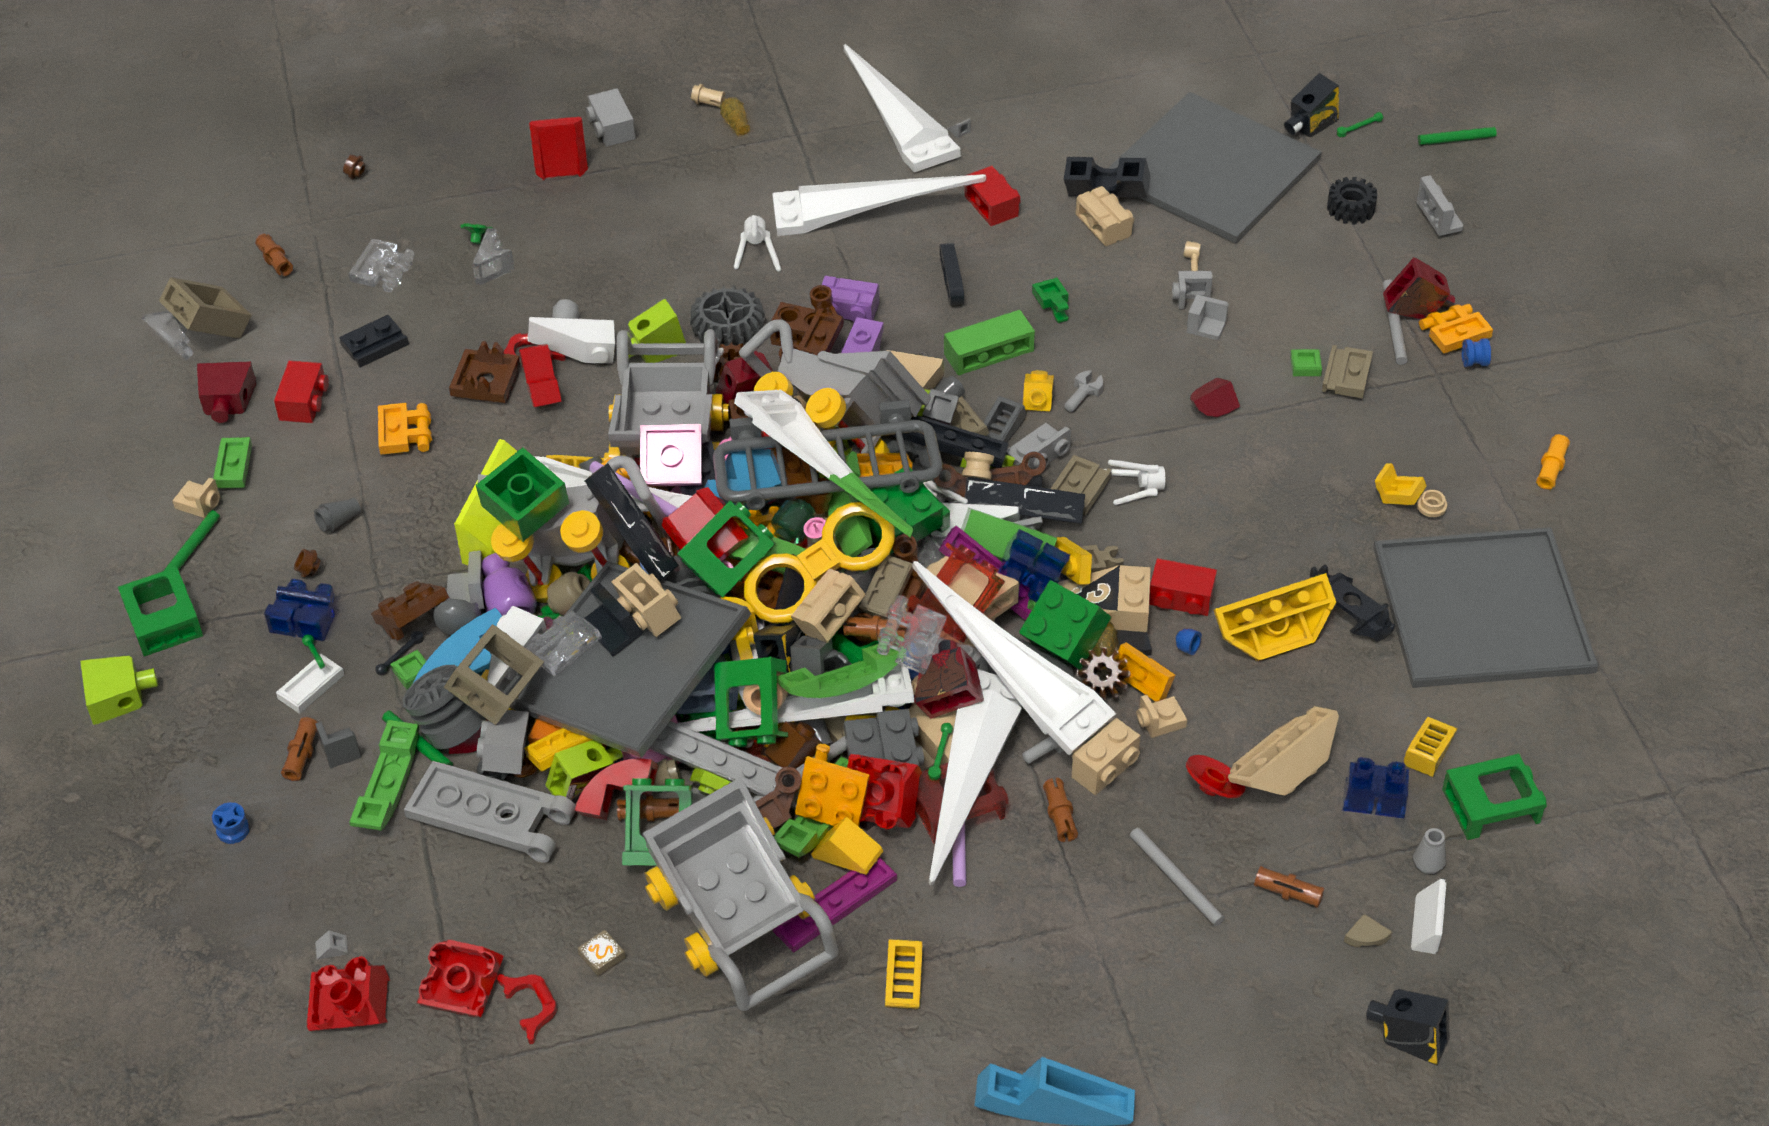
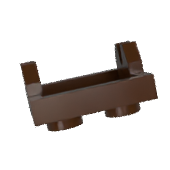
M486 341L481 342L478 350L465 349L449 386L450 396L505 403L520 366L519 355L504 354V350L498 342H494L492 349H489ZM484 374H491L494 378L489 383L482 376Z
M419 581L411 583L403 589L404 593L396 598L390 597L378 604L379 608L372 612L371 615L376 624L383 626L392 640L396 639V641H399L404 637L401 627L450 598L444 587L420 583Z

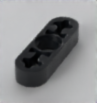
M954 243L940 244V263L949 305L964 304V289Z

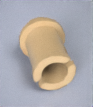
M703 84L695 85L691 93V100L695 101L698 105L705 103L722 108L725 92L704 88Z

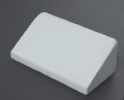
M1439 879L1416 895L1411 949L1414 951L1431 954L1438 952L1442 937L1446 882L1443 879Z

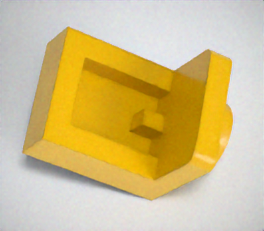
M1041 370L1025 374L1023 392L1025 410H1051L1054 375H1048V372Z
M1386 463L1375 479L1376 489L1379 491L1384 504L1415 505L1427 487L1423 477L1397 476L1392 463Z

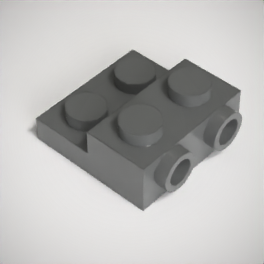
M909 709L877 712L876 718L844 721L843 729L848 758L850 754L917 764L918 766L924 765L922 746L916 747L914 737H917L919 734L918 721L916 717L910 718Z

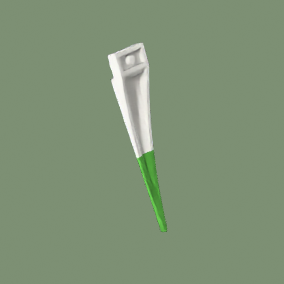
M782 390L737 392L734 404L743 409L745 415L753 418L752 423L911 538L913 528L884 504L855 475L824 438L798 401Z

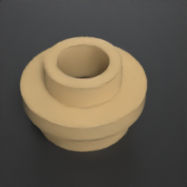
M1427 490L1419 497L1417 508L1425 516L1439 517L1446 512L1447 501L1440 491Z

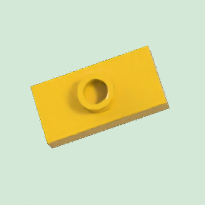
M561 728L526 746L524 750L526 757L540 771L551 767L555 753L591 741L592 739Z

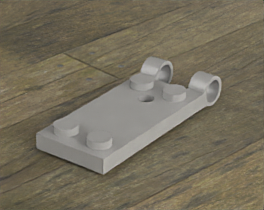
M432 761L405 806L404 813L406 818L527 853L533 860L545 863L552 856L556 844L547 835L533 832L543 814L558 824H569L575 813L576 805L564 796H554ZM505 813L513 814L509 818H501Z

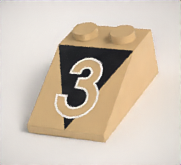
M1119 565L1091 573L1090 584L1079 585L1071 579L1058 582L1059 585L1096 604L1112 616L1102 634L1115 635V630L1147 632L1150 567Z

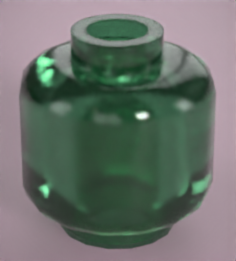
M800 498L786 500L771 519L772 527L775 530L774 536L794 544L803 543L807 538L804 533V525L809 519L815 517L816 512L814 508Z

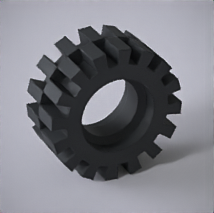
M1343 177V182L1340 179L1336 180L1335 184L1332 183L1329 188L1327 201L1329 215L1331 217L1335 215V220L1337 221L1343 219L1344 224L1352 221V225H1357L1358 220L1361 224L1365 223L1366 219L1370 220L1375 213L1378 195L1376 187L1372 188L1373 184L1371 182L1365 184L1366 180L1363 178L1360 181H1357V177H1352V180H1349L1348 177Z

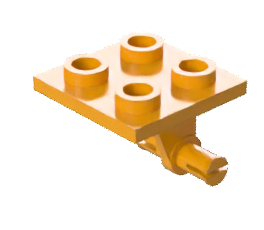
M818 744L816 746L815 758L807 756L805 759L795 814L833 826L845 817H848L859 827L870 775L827 762L830 747L826 744Z

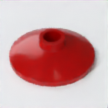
M1192 755L1188 758L1186 769L1205 794L1210 796L1219 795L1227 798H1239L1244 794L1245 786L1229 781L1228 775L1231 768L1224 763L1204 755Z

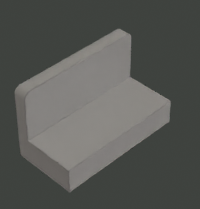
M481 551L469 552L468 573L448 575L447 593L450 598L447 600L461 599L470 603L476 602L479 609H484L481 586L485 580V575L481 570Z

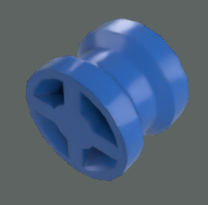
M1488 338L1480 339L1478 342L1464 339L1462 343V362L1464 367H1472L1474 364L1489 366L1491 347Z
M228 802L214 810L212 821L216 828L217 836L222 842L234 844L245 839L249 833V824L241 805Z

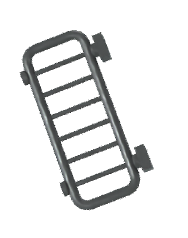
M909 400L879 403L880 424L820 430L828 442L836 441L838 455L845 463L842 440L866 438L873 476L858 478L868 488L900 485L902 491L912 493L918 489L919 483L935 479L942 471L943 464L935 430L927 422L911 420ZM750 417L729 419L731 441L720 444L713 453L716 488L719 496L728 502H746L751 510L762 509L765 505V500L845 491L831 480L818 482L817 471L811 465L809 466L812 483L788 485L782 447L784 446L771 436L762 437L761 429L752 423L753 418ZM919 432L924 435L930 461L928 469L910 471L902 433ZM896 434L904 472L879 475L872 437ZM776 448L782 486L757 489L752 450ZM746 451L751 489L731 490L728 485L725 456L732 452Z

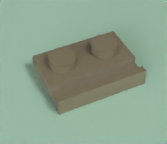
M1332 345L1322 392H1326L1328 389L1334 390L1335 394L1363 398L1372 363L1373 351L1345 347L1342 350L1336 349L1337 345Z
M1073 455L1050 489L1085 494L1083 515L1086 516L1110 480L1112 469H1101L1099 464Z

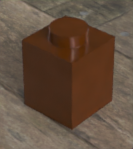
M785 721L779 731L788 732V737L776 738V744H769L765 753L780 767L796 769L805 763L807 756L814 757L816 746L823 743L814 735L816 731L807 723L800 721L798 724Z

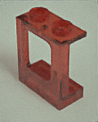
M947 542L945 546L953 552L936 577L949 587L965 564L971 565L986 575L989 579L988 584L973 605L974 608L984 614L1005 583L1003 579L996 575L999 569L984 559L980 564L973 560L976 553L964 545L960 544L956 548ZM929 588L921 599L913 594L910 596L905 605L961 643L965 642L967 639L966 634Z
M948 763L940 765V779L931 780L928 777V770L922 771L919 779L915 810L933 844L936 841L944 792L939 781L946 778ZM992 768L982 787L986 795L976 799L966 820L994 810L1000 820L1005 819V806L1009 803L1008 796L1003 786L998 787Z

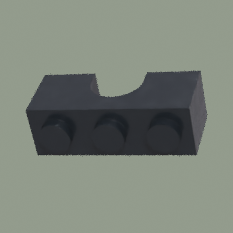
M1067 157L1063 180L1068 196H1078L1088 191L1091 193L1093 189L1103 186L1110 194H1115L1116 197L1147 198L1150 172L1146 158H1119L1117 168L1107 169L1098 166L1094 162L1093 157Z

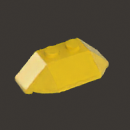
M1325 573L1214 609L1213 611L1223 639L1256 661H1260L1314 643L1330 611L1335 606L1336 600Z

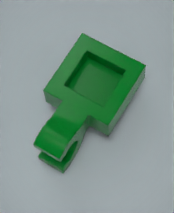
M1058 277L1032 284V293L1043 309L1051 307L1057 323L1068 321L1069 318L1065 313V310L1069 309L1067 304L1068 292Z

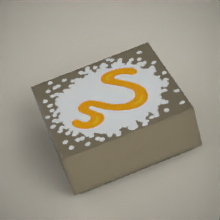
M606 930L577 948L580 957L597 976L625 959V951Z

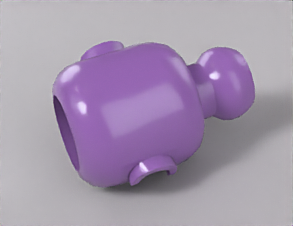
M496 553L484 558L481 570L486 578L481 588L484 603L487 607L485 611L488 612L496 608L503 616L507 614L512 606L534 614L537 600L525 574L517 568L510 567V563L502 560Z

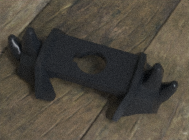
M1325 564L1319 571L1315 566L1311 568L1310 578L1327 574L1336 600L1335 605L1356 619L1358 624L1350 629V633L1368 636L1378 642L1394 631L1395 624L1389 618V610L1387 609L1389 605L1387 603L1381 606L1353 586V578L1347 577L1340 572L1335 575H1329L1328 566ZM1347 595L1356 596L1361 602L1360 606L1350 605L1343 598Z

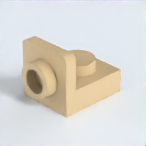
M208 478L204 485L187 481L172 500L175 509L205 518L218 505L220 500L216 480Z
M1148 695L1140 697V707L1136 711L1137 719L1141 727H1146L1151 738L1186 728L1187 718L1174 696L1154 703L1150 701Z

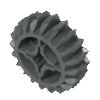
M724 285L719 290L712 287L711 293L703 292L702 297L696 298L690 310V325L692 326L694 336L700 339V343H704L706 330L712 329L716 332L718 347L720 344L730 345L731 341L736 346L740 343H747L764 326L765 312L760 299L755 297L754 292L747 293L745 288L737 290L735 285L731 289H726Z

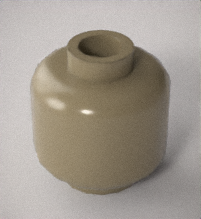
M568 572L552 582L547 590L548 605L551 610L564 616L591 583L590 580L583 574Z

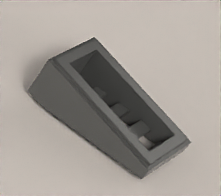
M998 396L983 422L990 433L986 436L1008 442L1027 415L1025 406ZM1006 414L1011 417L1008 419L1006 417H1003L1002 415ZM999 421V422H1002V423H1004V424H1006V425H1005V427H1004V426L998 425V424H996V423ZM991 429H995L997 431H1000L1001 434L998 435L990 431Z

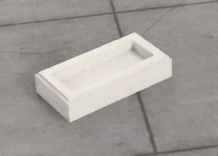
M322 654L320 656L326 666L325 668L320 670L314 659L276 692L277 698L299 714L344 676L343 668Z

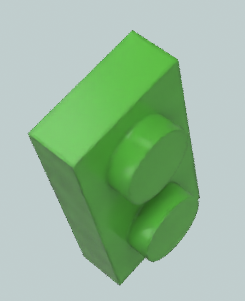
M250 437L221 438L213 477L218 488L245 487L252 449Z

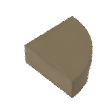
M1363 914L1345 935L1344 942L1359 948L1361 945L1381 946L1391 939L1392 931Z

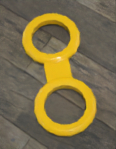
M862 502L845 504L837 508L827 518L822 529V539L799 555L794 556L788 553L772 554L759 560L750 569L744 582V598L752 606L755 615L760 619L773 624L789 623L793 621L791 615L828 569L837 570L841 567L849 571H866L879 565L890 554L895 542V528ZM864 515L872 518L880 525L882 539L879 546L866 556L850 557L844 555L837 549L834 543V534L837 527L845 519L852 516ZM777 567H788L796 570L803 577L804 592L801 599L795 605L786 609L774 610L766 607L759 601L757 586L765 573Z

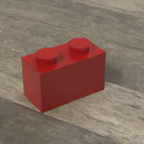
M993 166L968 174L986 175V181L965 185L964 196L991 227L1019 216L1020 195L1016 189H1013L1007 183L1003 174H999Z
M288 361L274 399L279 421L313 423L316 412H319L321 409L322 394L328 390L329 385L328 375L324 374L322 363Z
M1157 558L1150 582L1149 605L1208 616L1215 590L1217 570Z

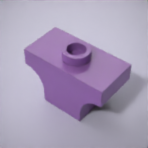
M856 317L841 353L880 351L884 322Z

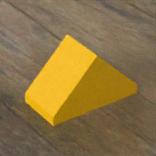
M845 817L826 833L811 855L814 859L866 875L883 853V849L853 821Z

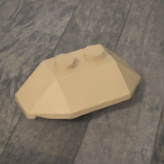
M1314 706L1307 710L1306 715L1294 718L1279 727L1232 765L1228 775L1229 781L1283 796L1292 793L1297 785L1307 777L1315 774L1318 768L1328 761L1339 717L1337 711Z

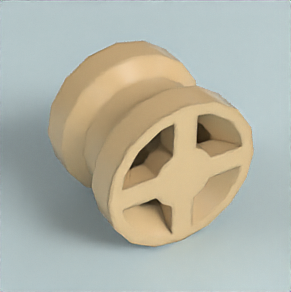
M965 452L964 459L967 463L966 468L962 470V476L991 480L992 473L989 469L990 465L994 462V456L980 452Z

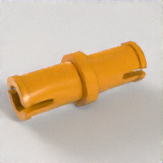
M1554 435L1551 438L1547 453H1544L1542 456V468L1536 483L1543 489L1555 487L1559 471L1565 466L1564 457L1570 445V441L1566 436Z

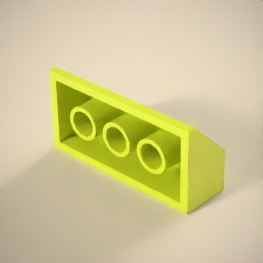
M499 439L481 475H489L515 454L517 450L505 440ZM476 484L454 523L462 564L468 565L469 552L481 551L482 561L487 556L496 553L491 545V537L496 527L501 524L481 506Z

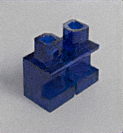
M1018 529L1007 543L998 572L1017 580L1019 585L1023 584L1029 587L1027 596L1037 603L1050 580L1057 584L1059 583V576L1067 564L1070 554L1048 543H1045L1041 548L1042 540Z
M291 579L286 587L278 586L274 604H268L264 612L269 633L296 637L297 634L299 638L309 634L314 637V640L324 642L335 616L333 587L330 584L320 583L314 592L308 591L306 583L299 579Z
M1359 757L1356 762H1350L1348 777H1346L1344 784L1342 811L1372 814L1376 798L1375 815L1405 818L1409 786V769H1406L1405 763L1392 761L1388 766L1375 765L1371 758Z

